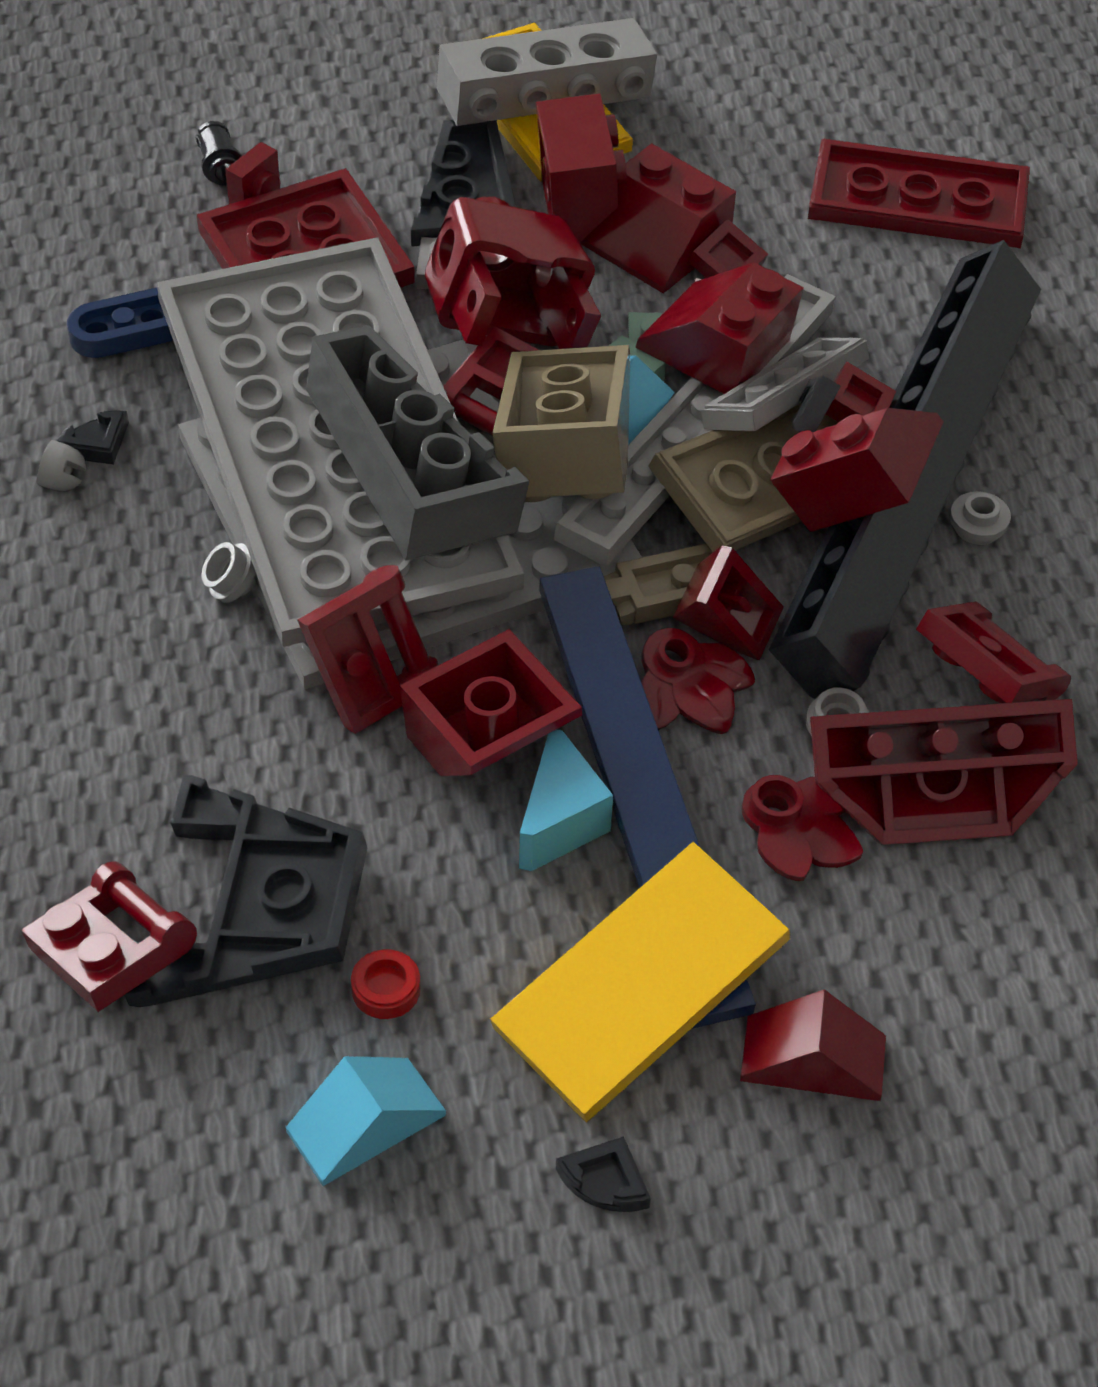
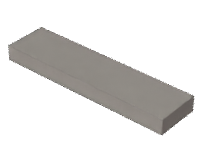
M817 338L705 405L701 409L704 430L756 431L801 403L799 399L809 379L825 376L834 381L846 361L858 367L869 360L867 340H863V338Z

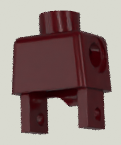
M459 197L451 203L425 268L426 282L439 322L443 327L460 330L466 344L482 346L485 336L494 327H497L524 342L558 346L559 349L588 347L601 318V314L588 290L595 275V267L563 218L512 207L506 201L497 197H480L477 199Z

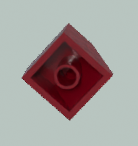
M601 93L536 101L541 178L548 214L563 218L568 223L579 243L618 208L617 184L627 183L623 150L613 151V148L619 147L615 114L605 115Z
M651 143L626 162L627 183L617 184L618 208L582 240L580 244L664 294L695 269L688 263L692 252L724 221L729 219L733 223L736 191Z
M755 262L695 281L637 339L636 348L725 394L757 375L790 340L804 287L781 276L778 272L767 269Z
M885 408L864 416L860 414L850 415L836 425L815 432L809 430L802 431L790 438L783 446L782 456L770 481L810 532L907 504L912 497L944 421L938 413Z
M510 629L400 685L406 735L440 776L472 775L582 716L581 705Z

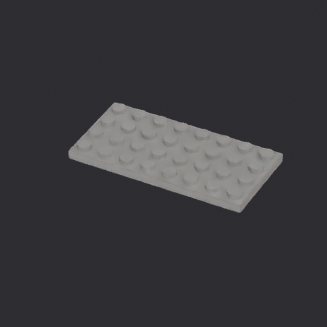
M378 237L157 282L159 302L282 647L307 642L297 621L299 618L361 584L368 573L386 565H396L399 567L406 584L402 593L412 616L524 589V571L508 535L405 561L306 390L313 336L370 325L418 372L417 382L427 392L433 395L440 393L450 403ZM454 412V413H453V417L458 421V419H457V417H456V415H455V412ZM380 605L369 611L375 625L387 622Z

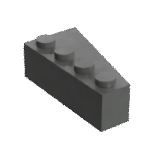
M370 325L313 336L306 390L405 561L518 532L529 480L516 467L507 470L493 456L495 447L480 432L471 435L453 417L454 407L440 393L433 395L427 392L417 382L418 372Z

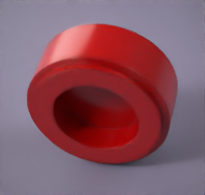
M382 949L368 953L356 963L351 974L353 1000L362 1012L374 1018L393 1019L406 1014L415 1006L420 996V972L416 963L408 955L396 950Z

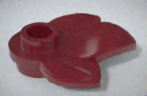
M664 628L654 632L647 639L642 649L641 660L646 675L641 683L658 730L671 724L681 714L698 726L717 734L728 732L735 711L733 692L747 689L755 683L754 673L744 658L723 644L699 643L689 633L676 628ZM665 650L675 652L683 661L671 660L666 655Z
M769 775L759 779L746 791L742 802L743 818L754 831L758 832V853L764 862L779 875L790 880L803 881L807 877L812 863L819 867L838 868L854 863L862 857L863 848L859 840L840 817L845 811L815 783V777L811 776L795 782L785 776ZM769 808H777L781 811H774Z

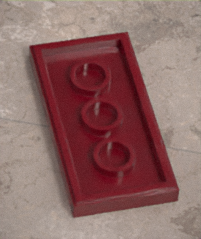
M821 139L808 219L992 245L1004 240L1009 247L1021 248L1024 236L1030 167Z

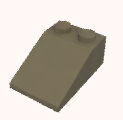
M629 345L511 353L493 429V440L496 459L507 470L516 467L529 480L525 502H541L552 496L580 495L587 499H601L612 493H624L628 467Z

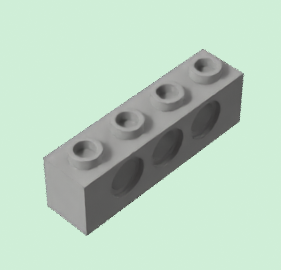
M635 18L441 44L439 47L436 89L456 126L537 114L536 101L601 93L603 104L651 97L657 52Z

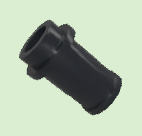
M209 121L198 128L197 131L200 135L195 137L204 157L201 167L204 176L209 181L220 186H227L225 169L241 158L242 155L232 146L228 128L221 122Z

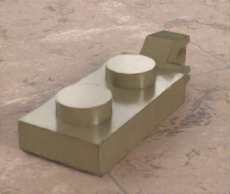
M701 544L616 563L615 572L605 575L604 579L620 624L631 625L633 622L638 624L673 616L697 565L713 553L709 546Z

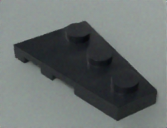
M454 120L443 121L431 161L432 170L427 185H424L420 197V210L418 216L414 217L411 227V247L420 246L421 237L438 238L449 206L459 197L473 199L497 197L506 201L510 206L516 207L497 120L456 126Z

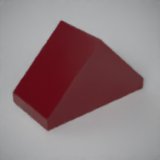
M721 546L697 565L673 618L740 654L760 661L784 606L733 548Z
M824 989L747 1017L740 1081L881 1101L886 1035Z

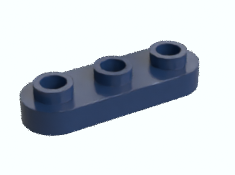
M157 287L83 304L75 308L67 319L70 345L77 353L86 357H106L173 341L159 302Z

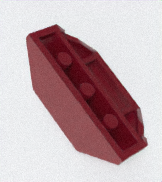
M1072 699L810 717L815 783L881 845L1012 836L1044 802L1060 781L1065 779L1078 765Z

